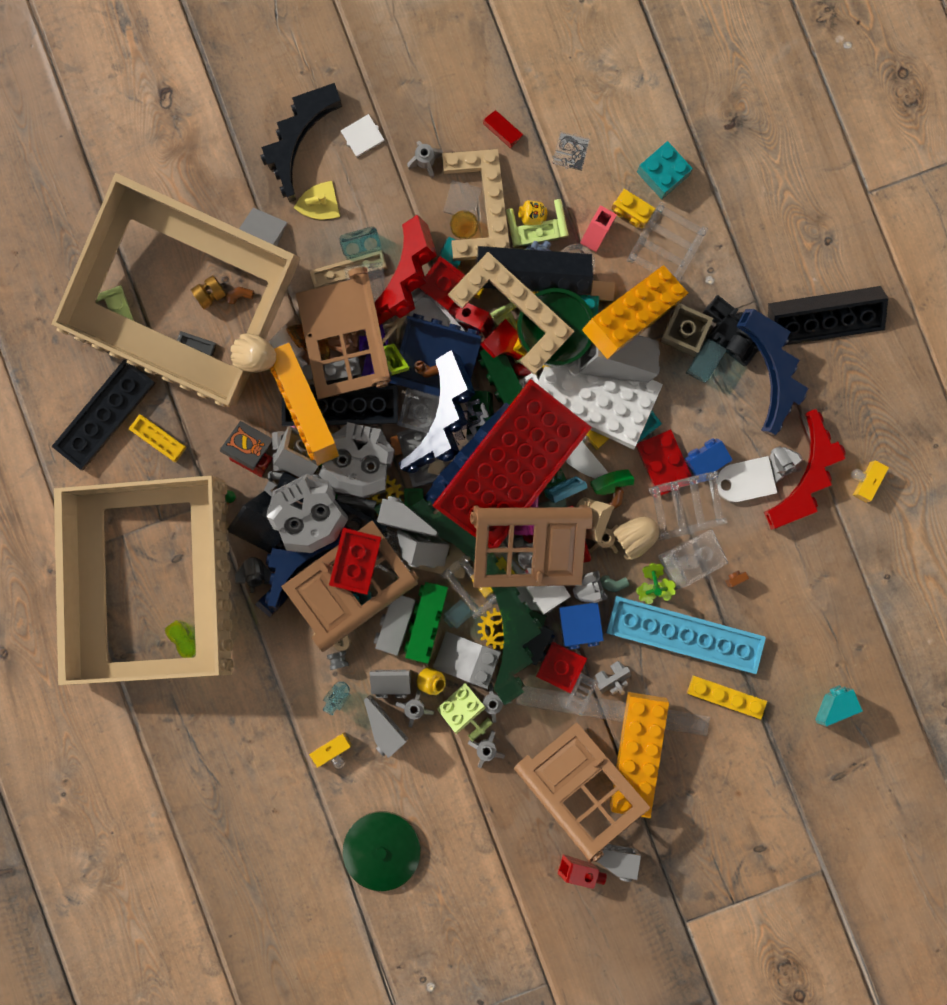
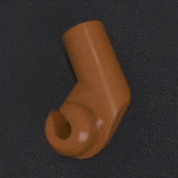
M236 287L227 292L226 301L229 304H235L240 297L252 300L254 290Z
M420 360L414 364L415 371L425 378L439 374L437 365L430 367Z
M618 486L615 487V493H611V501L606 503L615 506L614 509L620 506L623 500V489Z

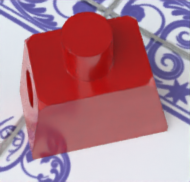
M453 303L449 309V314L455 316L460 326L467 330L470 328L480 331L479 335L483 336L484 339L487 338L494 326V320L489 312L470 303H467L463 309Z
M562 855L558 874L566 883L591 889L595 888L596 883L605 884L607 874L599 872V869L593 863Z

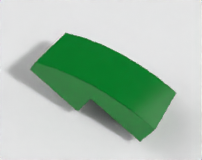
M629 469L618 470L592 480L590 485L596 494L606 495L615 493V487L617 486L626 487L634 485V477Z

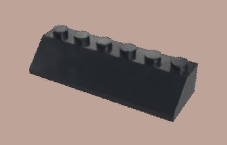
M478 246L476 264L489 252L530 291L540 292L550 288H561L579 295H591L593 283L592 254ZM489 281L483 286V288L497 289Z
M881 286L773 302L768 303V318L790 331L786 345L885 330L888 296Z
M388 385L382 388L373 386L319 400L317 399L315 387H310L327 425H346L347 422L356 425L398 424L399 390L397 385ZM282 396V426H295Z

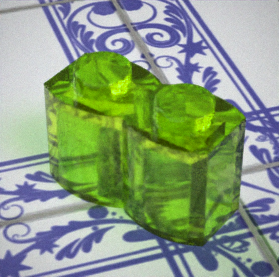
M175 620L165 628V633L168 639L176 644V649L182 658L195 657V637L192 636L188 624L183 620Z

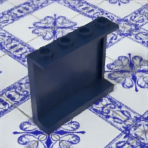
M413 313V316H407L408 321L400 354L409 366V370L392 375L390 383L440 397L439 374L425 378L415 371L414 364L420 360L430 367L437 365L435 360L451 350L460 355L471 381L480 344L483 336L479 335L480 331L468 328V332L460 330L461 326L452 323L449 326L442 325L443 321L434 318L431 321L423 320L424 316Z

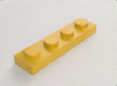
M694 675L687 691L689 695L758 719H762L767 701Z

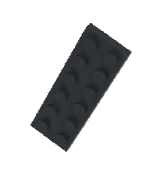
M124 359L51 447L79 470L83 471L156 383L137 367L128 364L127 359Z

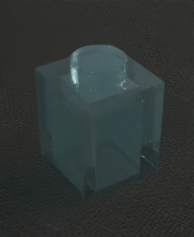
M461 599L444 614L446 616L444 621L450 628L454 626L457 629L474 613Z

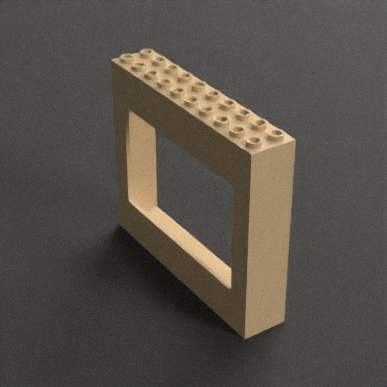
M115 173L51 325L56 326L58 332L66 335L70 334L80 342L92 343V347L95 349L110 351L109 355L115 358L128 359L127 363L130 365L145 367L144 371L150 374L163 375L162 379L167 382L180 383L179 387L187 391H198L197 395L202 398L215 399L214 403L222 407L237 405L251 372L243 371L234 365H229L96 303L130 220H135L266 280L268 285L246 333L258 335L263 339H266L301 258Z
M199 476L54 488L58 685L232 675L234 661L231 659L233 641L230 639V631H232L233 625L229 612L232 609V603L229 600L231 582L228 580L230 562L227 559L230 546L227 541V528L229 525L226 521L228 505L225 502L227 485L224 480L214 476ZM190 503L196 656L193 658L109 663L104 510Z

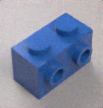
M717 438L706 441L704 443L705 446L699 450L697 448L690 451L688 457L684 458L694 476L700 481L733 461L723 442Z

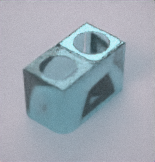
M367 227L343 234L339 238L342 252L347 260L380 251L382 247L375 227ZM367 238H374L377 241V247L367 250L364 247V242ZM356 243L359 246V252L353 255L347 254V245Z
M708 338L689 366L686 374L703 383L707 382L727 349Z

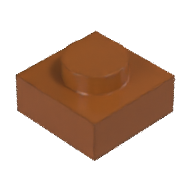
M398 436L390 437L391 443L389 444L394 449L396 458L403 456Z
M738 570L729 574L730 578L725 581L728 587H734L748 580L749 577L746 572L740 573Z

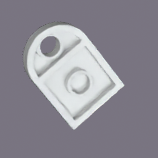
M769 456L730 464L719 471L715 480L718 494L728 502H741L777 493ZM723 480H727L731 484L728 491L721 488Z

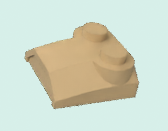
M584 497L579 500L576 507L588 505L592 510V529H586L585 539L601 542L615 506Z

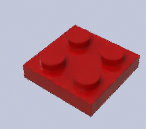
M439 256L425 275L426 283L418 287V289L443 308L449 310L454 301L448 294L466 275Z
M552 642L536 677L571 693L587 658Z

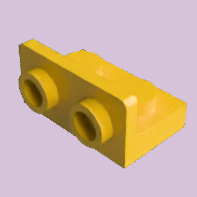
M623 189L611 209L618 217L628 219L632 226L643 229L656 208L628 190Z

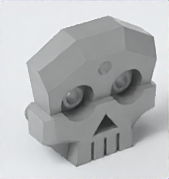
M347 422L342 429L331 434L339 457L323 463L319 477L328 480L334 492L339 495L366 499L386 492L387 468L392 466L394 449L387 442L381 429ZM356 444L363 445V447L358 451ZM345 458L346 462L341 464L339 460ZM369 464L375 466L372 470L367 468Z
M305 474L272 491L267 518L273 529L279 530L287 551L312 553L336 541L348 521L347 514L335 501L336 494L329 481L321 479L316 474L313 476ZM304 498V499H303V505H301V504H299V503L296 502V501H298V500ZM319 507L324 508V512L320 513L317 511V509ZM297 521L298 525L293 526L291 522Z

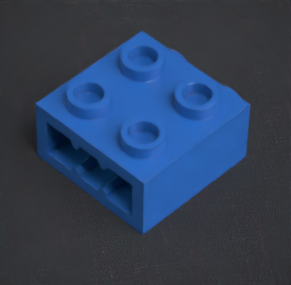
M598 602L558 608L564 646H568L569 649L580 648V644L588 643V647L598 646L600 641H604Z

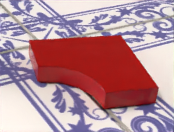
M506 319L480 344L492 358L506 354L519 360L523 356L513 350L518 339L517 330Z

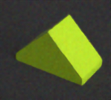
M395 344L384 346L389 375L408 371L409 366Z

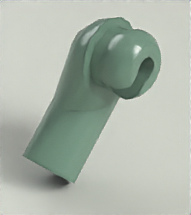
M605 575L600 579L602 587L611 592H617L630 586L626 577L615 581L610 579L608 575Z

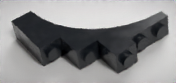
M335 83L292 97L294 104L291 105L294 116L277 122L279 129L275 131L279 141L261 147L263 154L260 155L264 166L268 165L270 171L274 169L277 181L281 179L283 186L280 187L283 198L287 197L289 203L296 201L293 188V166L300 143L317 121L328 113L342 107Z

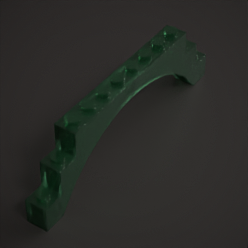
M423 498L409 508L437 531L439 537L454 544L475 563L476 538L440 511L434 514L433 512L436 509L430 500L426 502ZM381 504L374 508L378 515L380 512ZM487 553L486 575L506 574L504 568L500 570L496 565L499 561L494 553ZM491 587L502 616L504 634L502 663L494 690L503 704L506 705L524 693L522 689L525 687L519 676L515 678L514 675L533 663L531 660L534 657L528 647L523 648L522 645L542 633L540 631L542 625L536 617L532 619L529 614L532 610L526 601H520L518 598L520 592L516 587Z

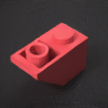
M600 205L580 244L596 253L612 227L617 214Z

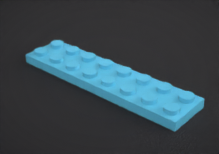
M618 596L615 597L606 631L610 635L757 674L766 639L765 636Z

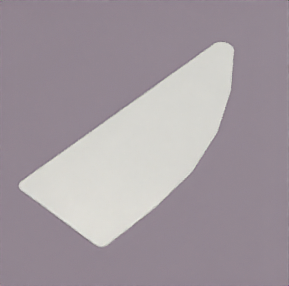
M582 441L566 460L570 466L594 479L608 473Z

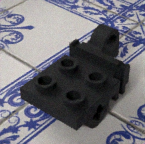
M716 295L703 311V314L712 317V321L717 323L707 336V339L709 341L717 340L715 344L740 364L747 366L759 349L752 339L737 327L743 312L737 313L738 308H734L719 295Z

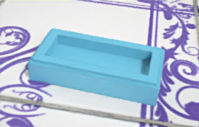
M575 476L544 491L545 497L556 503L587 489V483Z

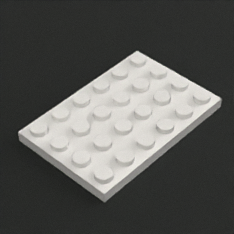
M579 359L565 366H545L537 382L540 387L592 427L590 430L633 450L663 385L654 380L647 383L580 374Z

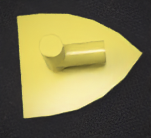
M324 182L308 189L298 199L294 209L312 219L327 220L340 217L333 182Z

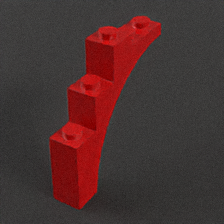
M418 215L402 224L404 240L400 262L388 286L374 302L379 325L395 315L402 318L416 309L411 292L426 283L422 266L437 257L428 224Z
M817 409L805 413L810 433V453L801 480L788 497L764 512L771 530L818 512L817 501L811 496V493L832 485L830 482L832 481L831 475L824 467L846 459L843 445L839 444L838 441L831 444V435L827 429L825 430L823 416Z

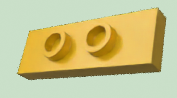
M141 414L138 415L129 428L131 432L175 463L187 448Z

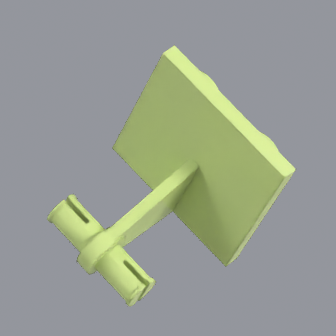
M466 683L437 708L456 734L471 722L476 727L468 735L472 741L481 734L484 735L486 733L485 730L493 724L489 718L480 725L475 722L474 718L486 707Z

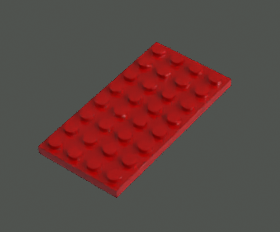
M530 379L434 502L433 507L476 538L477 529L470 521V514L473 512L474 506L479 508H529L592 427ZM489 526V548H498L509 534V526Z

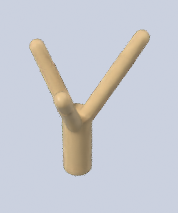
M410 313L402 318L398 317L394 322L383 325L384 329L392 327L382 339L383 344L395 330L396 344L400 343L401 325Z

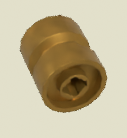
M214 275L204 280L203 285L198 284L191 289L194 297L204 310L213 305L214 300L219 301L226 296L225 291ZM212 289L213 292L209 294L207 290Z

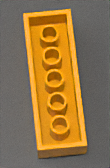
M663 265L594 316L582 331L601 353L609 359L673 309L689 293Z
M288 342L274 348L276 362L270 370L290 411L310 460H315L318 466L339 457L333 437L290 343Z
M628 692L616 768L650 807L641 817L651 818L669 701L664 697ZM619 790L611 796V812L625 814L633 807Z

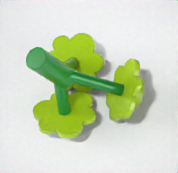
M650 563L649 566L643 567L644 577L653 580L654 585H648V583L644 582L636 589L641 602L644 601L648 605L652 604L653 599L657 596L663 597L665 601H669L676 594V583L673 580L664 578L662 582L657 581L659 576L664 574L662 564Z

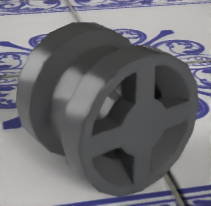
M346 650L327 655V659L331 663L329 666L330 670L349 666L348 661L345 659Z

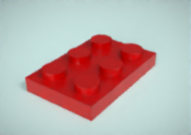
M671 429L636 444V448L658 497L694 482Z
M343 527L329 586L368 595L382 537Z

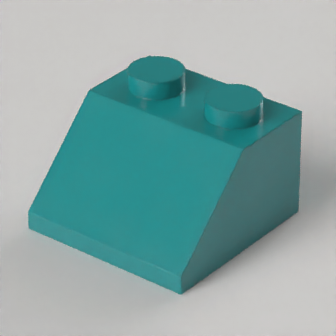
M841 685L829 689L830 692L825 694L815 720L816 723L827 727L863 712L854 689L846 688V686L841 687Z

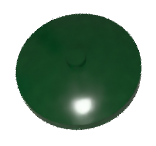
M550 288L534 294L574 330V333L544 365L565 366L577 361L586 353L592 343L582 331L593 318L591 309L579 295L566 289ZM520 311L517 321V335L522 348L528 353L546 333Z
M376 811L359 818L349 829L343 843V861L348 873L359 885L373 891H390L405 884L415 873L421 855L420 840L414 827L404 817L388 811Z

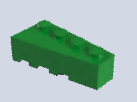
M425 582V585L420 586L418 596H421L420 604L416 603L414 609L416 619L410 625L409 633L411 637L410 641H406L405 658L427 664L430 662L448 587Z

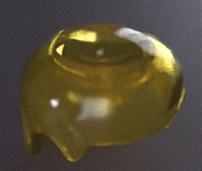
M467 210L458 211L451 218V232L461 240L472 238L478 230L477 217Z

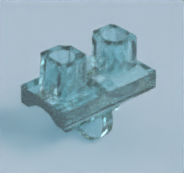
M345 682L334 684L323 699L326 702L323 711L333 716L337 709L341 710L351 695L348 684Z

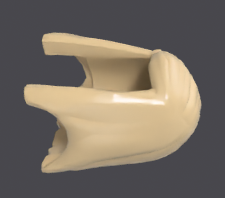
M241 334L239 336L240 339H236L234 345L231 346L232 365L243 371L255 373L266 371L276 362V352L273 346L258 335Z
M649 517L635 518L621 524L613 532L615 539L618 538V542L625 549L626 554L623 556L625 560H632L642 556L656 543L659 538V527L654 519Z

